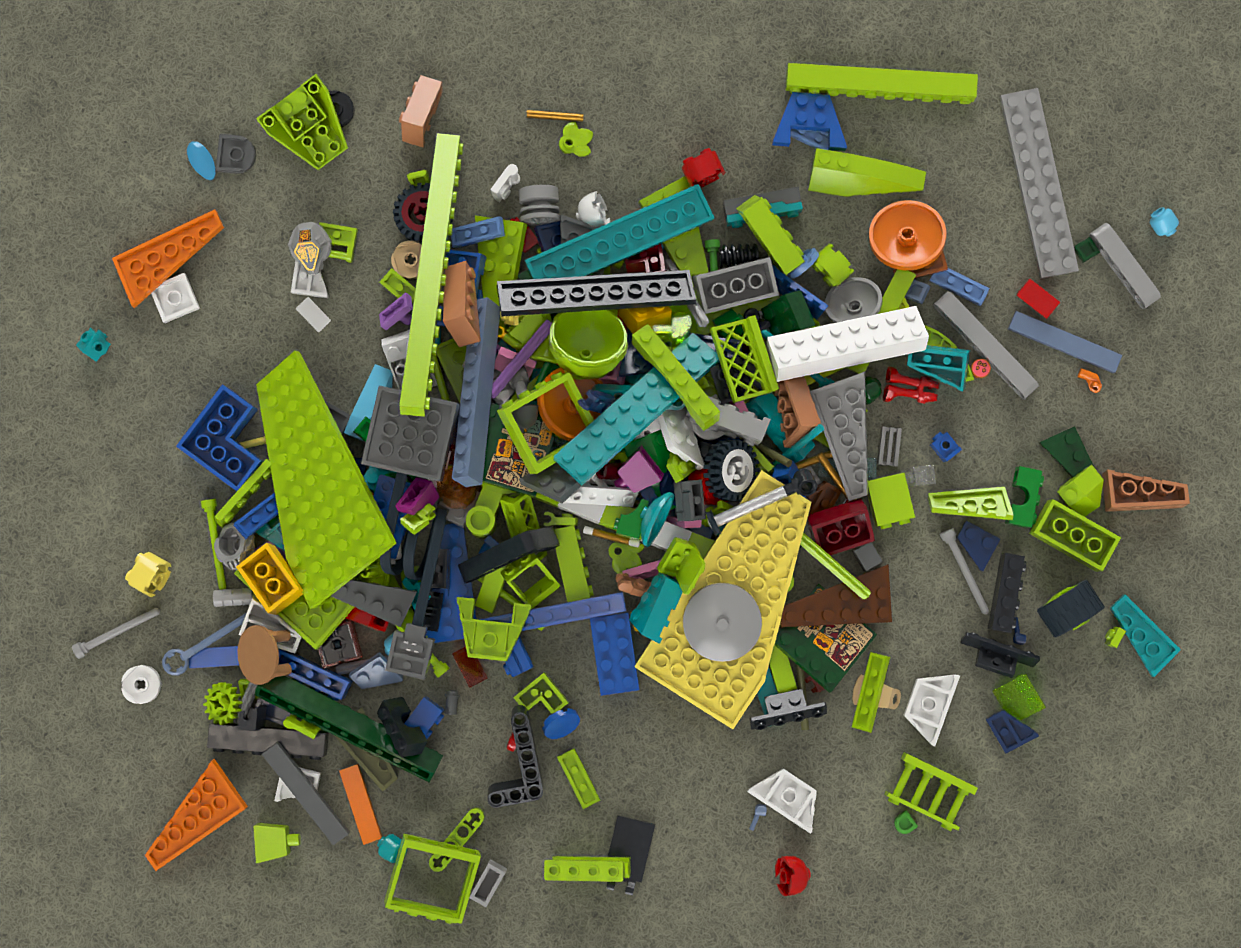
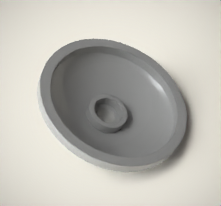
M860 277L848 278L838 287H832L825 299V303L828 305L826 313L834 323L876 315L879 313L883 302L879 287L871 280Z

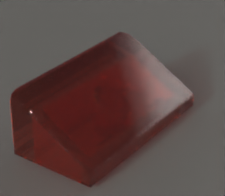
M466 647L452 653L469 688L488 679L478 658L468 657Z

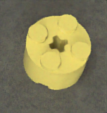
M151 552L139 553L135 559V565L132 570L128 571L125 580L128 581L131 587L149 597H153L156 595L154 592L156 590L161 591L170 577L171 572L168 571V567H171V564Z

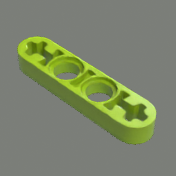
M472 808L446 838L444 843L453 842L455 845L463 847L482 824L485 818L482 809ZM478 812L480 814L479 818L481 820H475L472 824V826H474L475 828L472 829L471 826L465 823L464 821L467 820V822L469 823V821L473 817L471 813L476 814ZM462 826L466 827L469 831L466 837H461L458 834V829ZM433 854L429 860V866L433 871L440 872L453 858L447 859L445 856L441 862L443 866L438 865L436 867L434 866L435 861L433 859H439L441 855Z

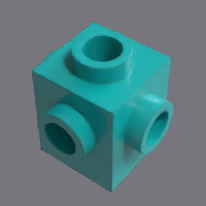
M90 327L88 331L81 335L80 341L76 346L84 354L97 362L102 355L106 354L111 344L107 341L106 338L108 336L99 329L96 332Z

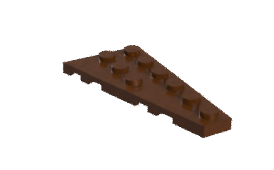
M889 564L855 577L871 591L867 599H862L845 583L841 582L784 605L779 627L892 622Z

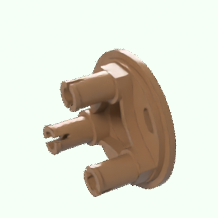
M260 625L248 627L242 633L238 644V662L243 675L248 681L256 685H262L275 677L291 674L292 668L289 663L278 665L279 651L277 642H288L290 640L291 634L287 629L273 631Z

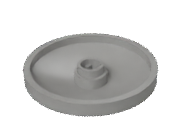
M714 583L701 588L691 597L684 611L683 628L687 641L698 654L713 661L725 662L744 656L754 647L761 633L762 618L757 602L745 589L731 583Z

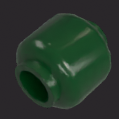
M866 376V405L880 397L882 389L881 383L877 378Z

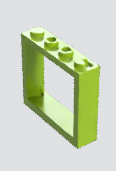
M560 371L557 374H553L551 376L552 380L539 382L534 386V390L531 392L526 390L520 393L517 400H508L502 404L503 408L497 410L530 474H538L555 464L554 455L568 443L536 461L511 412L563 383L585 427H587L594 419L589 410L583 409L578 404V400L582 396L570 372L562 373Z
M403 833L384 900L385 907L394 912H407L410 916L422 915L433 921L441 919L445 920L448 924H462L481 858L479 850ZM407 848L469 861L456 911L393 897Z

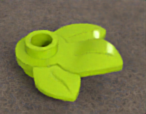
M576 122L568 123L564 127L563 136L559 140L560 150L565 154L574 153L578 157L589 155L591 150L587 144L592 140L593 132L584 128L578 129Z
M619 542L612 543L609 547V556L613 559L612 567L614 571L619 574L623 573L622 571L627 568L631 569L641 566L642 562L638 553L643 550L644 545L640 543L639 547H634ZM618 547L622 550L620 555L614 553V550Z

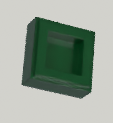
M1091 237L1074 246V250L1082 263L1100 253Z

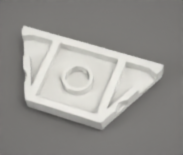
M686 407L681 410H665L658 417V421L667 449L673 454L678 455L685 462L691 460L695 463V468L701 470L704 468V461L697 438L692 429V423L688 420L689 417L686 416Z
M959 675L918 678L913 686L903 715L933 746L937 743L960 678Z
M783 768L747 790L748 793L811 834L817 792L814 788Z

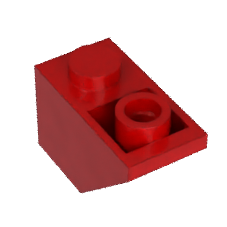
M356 607L346 616V619L382 632H386L389 622Z

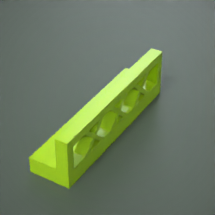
M520 494L516 498L504 496L500 499L511 538L525 531L540 529L531 496ZM525 499V505L522 510L520 502H522ZM529 514L530 520L528 526H526L525 521L527 515ZM547 551L538 553L537 557L542 560L547 555Z

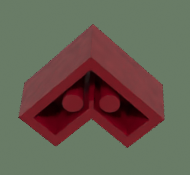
M661 244L625 259L627 274L666 271Z

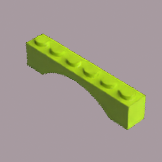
M647 324L632 334L633 346L669 382L701 429L705 431L718 422L720 419L719 409L653 329Z

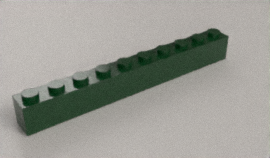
M279 676L271 679L266 684L258 685L256 688L255 696L430 783L443 757L436 750L425 747L422 754L401 758L382 723H378L368 716L352 710L349 706L334 701L331 697L318 693L313 688L300 684L295 679Z

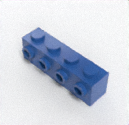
M282 649L278 650V665L289 663L292 668L289 676L293 677V679L297 680L300 684L306 683L310 685V688L319 693L321 691L327 693L328 697H331L333 700L345 699L353 680L297 654Z

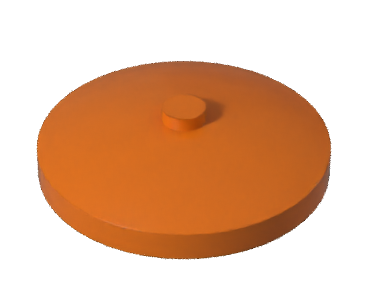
M912 200L898 201L887 205L875 215L869 228V243L874 255L885 265L898 270H917L934 262L942 253L946 243V226L940 214L929 205Z
M560 367L551 372L544 379L545 382L552 380L551 376L553 374H557L560 371L562 373H565L564 369ZM599 378L573 379L583 399L588 398L586 392L591 390L594 385L603 384ZM563 383L537 397L538 410L543 422L558 437L571 441L586 428ZM590 411L594 420L601 415L600 413Z

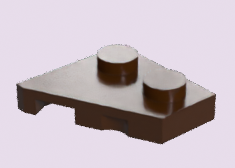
M826 481L820 483L815 493L806 496L812 502L808 515L833 507L841 494V490Z

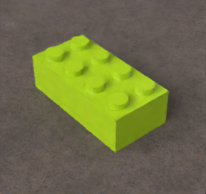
M754 195L736 209L778 270L787 275L805 262L802 258L804 253L798 245L796 246L791 242L793 237L788 230L780 226L783 224L776 214L774 215L773 212L771 213L770 209L772 207L769 202L763 199V197Z
M1054 499L1046 501L1029 532L1030 535L1095 572H1103L1121 539L1116 534Z

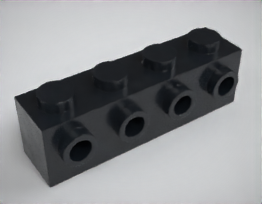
M1001 553L987 629L1012 633V629H1015V610L1017 611L1020 605L1018 593L1019 591L1021 592L1023 587L1021 576L1022 572L1026 570L1025 556Z

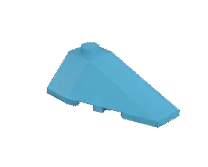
M376 364L374 365L344 431L345 434L362 440L353 431L365 416L371 420L378 387L392 388L393 374L391 370Z

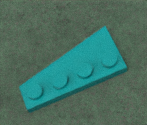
M1123 594L1110 607L1120 626L1126 631V636L1152 677H1155L1181 649L1126 594Z

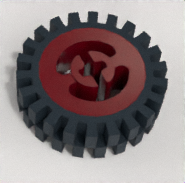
M417 183V186L412 184L409 186L410 189L406 190L405 188L402 190L403 194L397 196L398 201L394 202L395 209H393V218L401 234L409 241L412 240L421 244L426 215H421V211L424 210L426 213L427 204L423 202H428L429 183H425V185ZM413 208L418 222L424 225H417L411 221L410 215Z

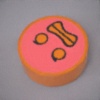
M985 359L975 360L970 367L973 376L976 378L986 377L991 370L989 362Z

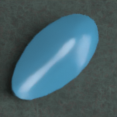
M197 141L190 142L187 147V156L190 164L202 177L207 180H214L216 171L211 154L201 143Z

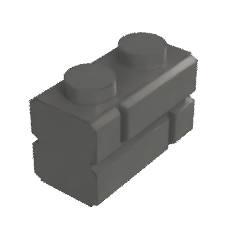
M702 480L674 482L677 521L706 519Z

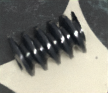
M723 244L722 249L719 251L720 269H722L724 263H726L727 267H730L731 263L735 266L739 263L743 264L759 260L757 244H753L752 249L749 244H746L744 249L741 244H738L737 249L731 244L729 250Z

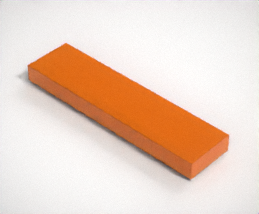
M359 764L339 770L363 845L381 839L382 834Z

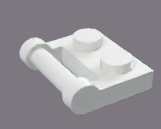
M508 165L490 189L493 198L499 203L502 199L505 200L511 192L509 189L512 185L520 182L516 165Z

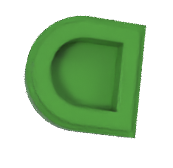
M907 810L899 814L894 820L896 830L902 834H908L918 827Z

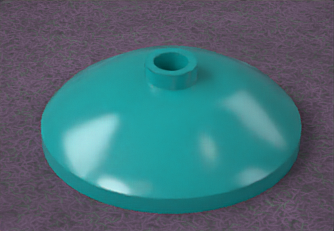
M665 493L656 498L649 507H644L640 515L643 518L640 531L644 546L649 547L662 529L673 504V493Z

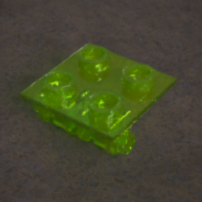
M1020 674L1015 677L1016 679L992 691L1003 710L1018 720L1027 718L1046 708L1027 674Z

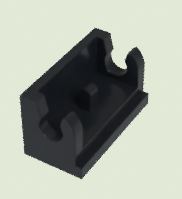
M261 705L257 709H254L253 706L250 707L247 719L244 718L245 711L242 710L239 714V723L236 726V730L257 731L264 728L267 705Z

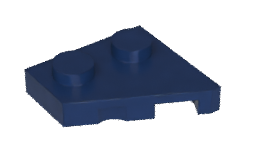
M968 521L964 522L956 537L970 558L975 562L977 568L983 572L1000 538Z
M1003 709L986 718L1005 754L1039 737L1035 730Z

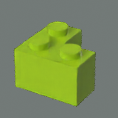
M546 672L513 697L519 705L525 706L528 710L539 701H542L551 714L561 710L569 703Z

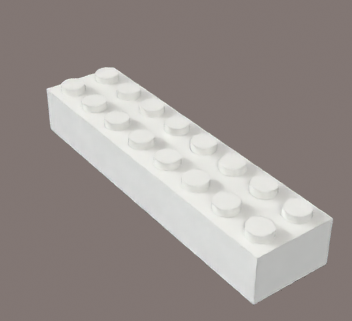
M914 306L767 337L766 350L776 380L779 382L926 350L929 335L917 307Z

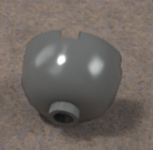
M525 404L511 412L522 433H524V429L531 428L535 424L538 417V405Z

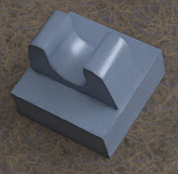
M913 280L905 298L923 304L930 286Z

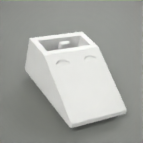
M410 330L381 339L383 351L399 390H402ZM430 373V379H433L432 387L437 386L434 373Z

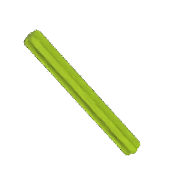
M803 532L800 545L862 599H867L871 591Z

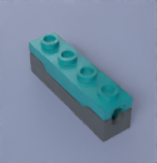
M799 186L756 194V196L763 197V199L769 202L772 207L770 209L771 213L773 212L779 218L782 216H788V218L797 217L803 210ZM754 195L723 201L727 227L739 228L746 223L736 208Z

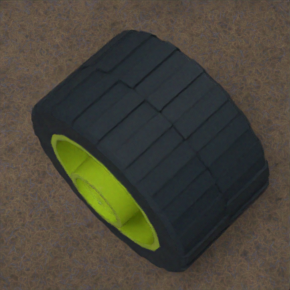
M1084 580L1052 596L1047 603L1037 609V612L1053 637L1057 638L1072 629L1075 630L1090 621L1091 617L1102 611L1105 606L1088 580Z

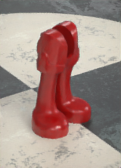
M888 367L885 378L887 383L911 385L916 387V389L901 388L887 384L883 391L884 402H890L898 396L914 398L918 403L923 404L937 401L938 394L923 392V388L939 389V382L927 376H921L920 378L904 376L895 367Z

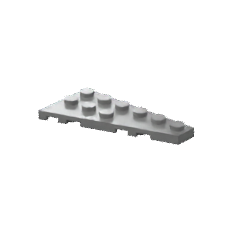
M865 372L810 391L849 501L868 495Z

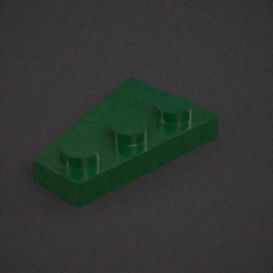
M1075 426L1039 442L1072 478L1090 465H1093Z

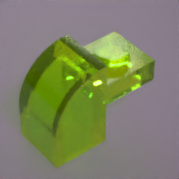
M691 311L672 312L671 325H653L652 329L663 343L672 342V348H676L691 335Z

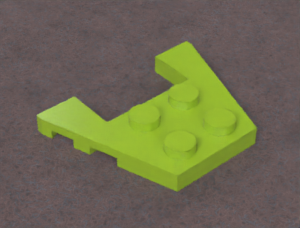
M457 597L468 657L508 661L531 612L532 605L514 603L512 623L473 619L475 599Z

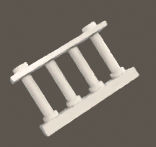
M594 474L564 503L633 507L638 492L633 493L630 488L616 487L614 484L615 480L599 479Z

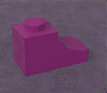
M416 477L396 504L397 510L415 515L427 504L434 505L439 495L433 482Z

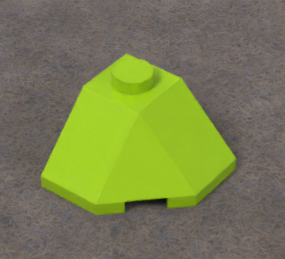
M1090 465L1060 486L1057 492L1071 509L1085 517L1100 507L1104 479L1093 465Z

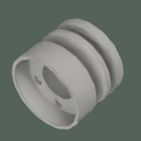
M531 185L519 189V203L526 206L520 209V214L523 215L520 217V221L526 223L527 226H539L560 221V215L557 214L560 212L559 207L553 205L559 202L558 187L552 185Z

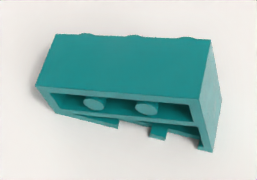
M927 345L924 351L908 354L907 366L963 392L966 386L970 350Z
M658 573L652 579L651 586L647 592L642 595L637 608L630 615L629 621L643 636L659 644L662 641L660 634L663 627H668L670 621L667 618L671 609H676L683 593L678 581L666 574Z

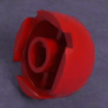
M781 856L776 861L775 878L778 875L780 876V884H777L780 893L783 896H790L804 891L808 885L811 873L803 860L796 856Z

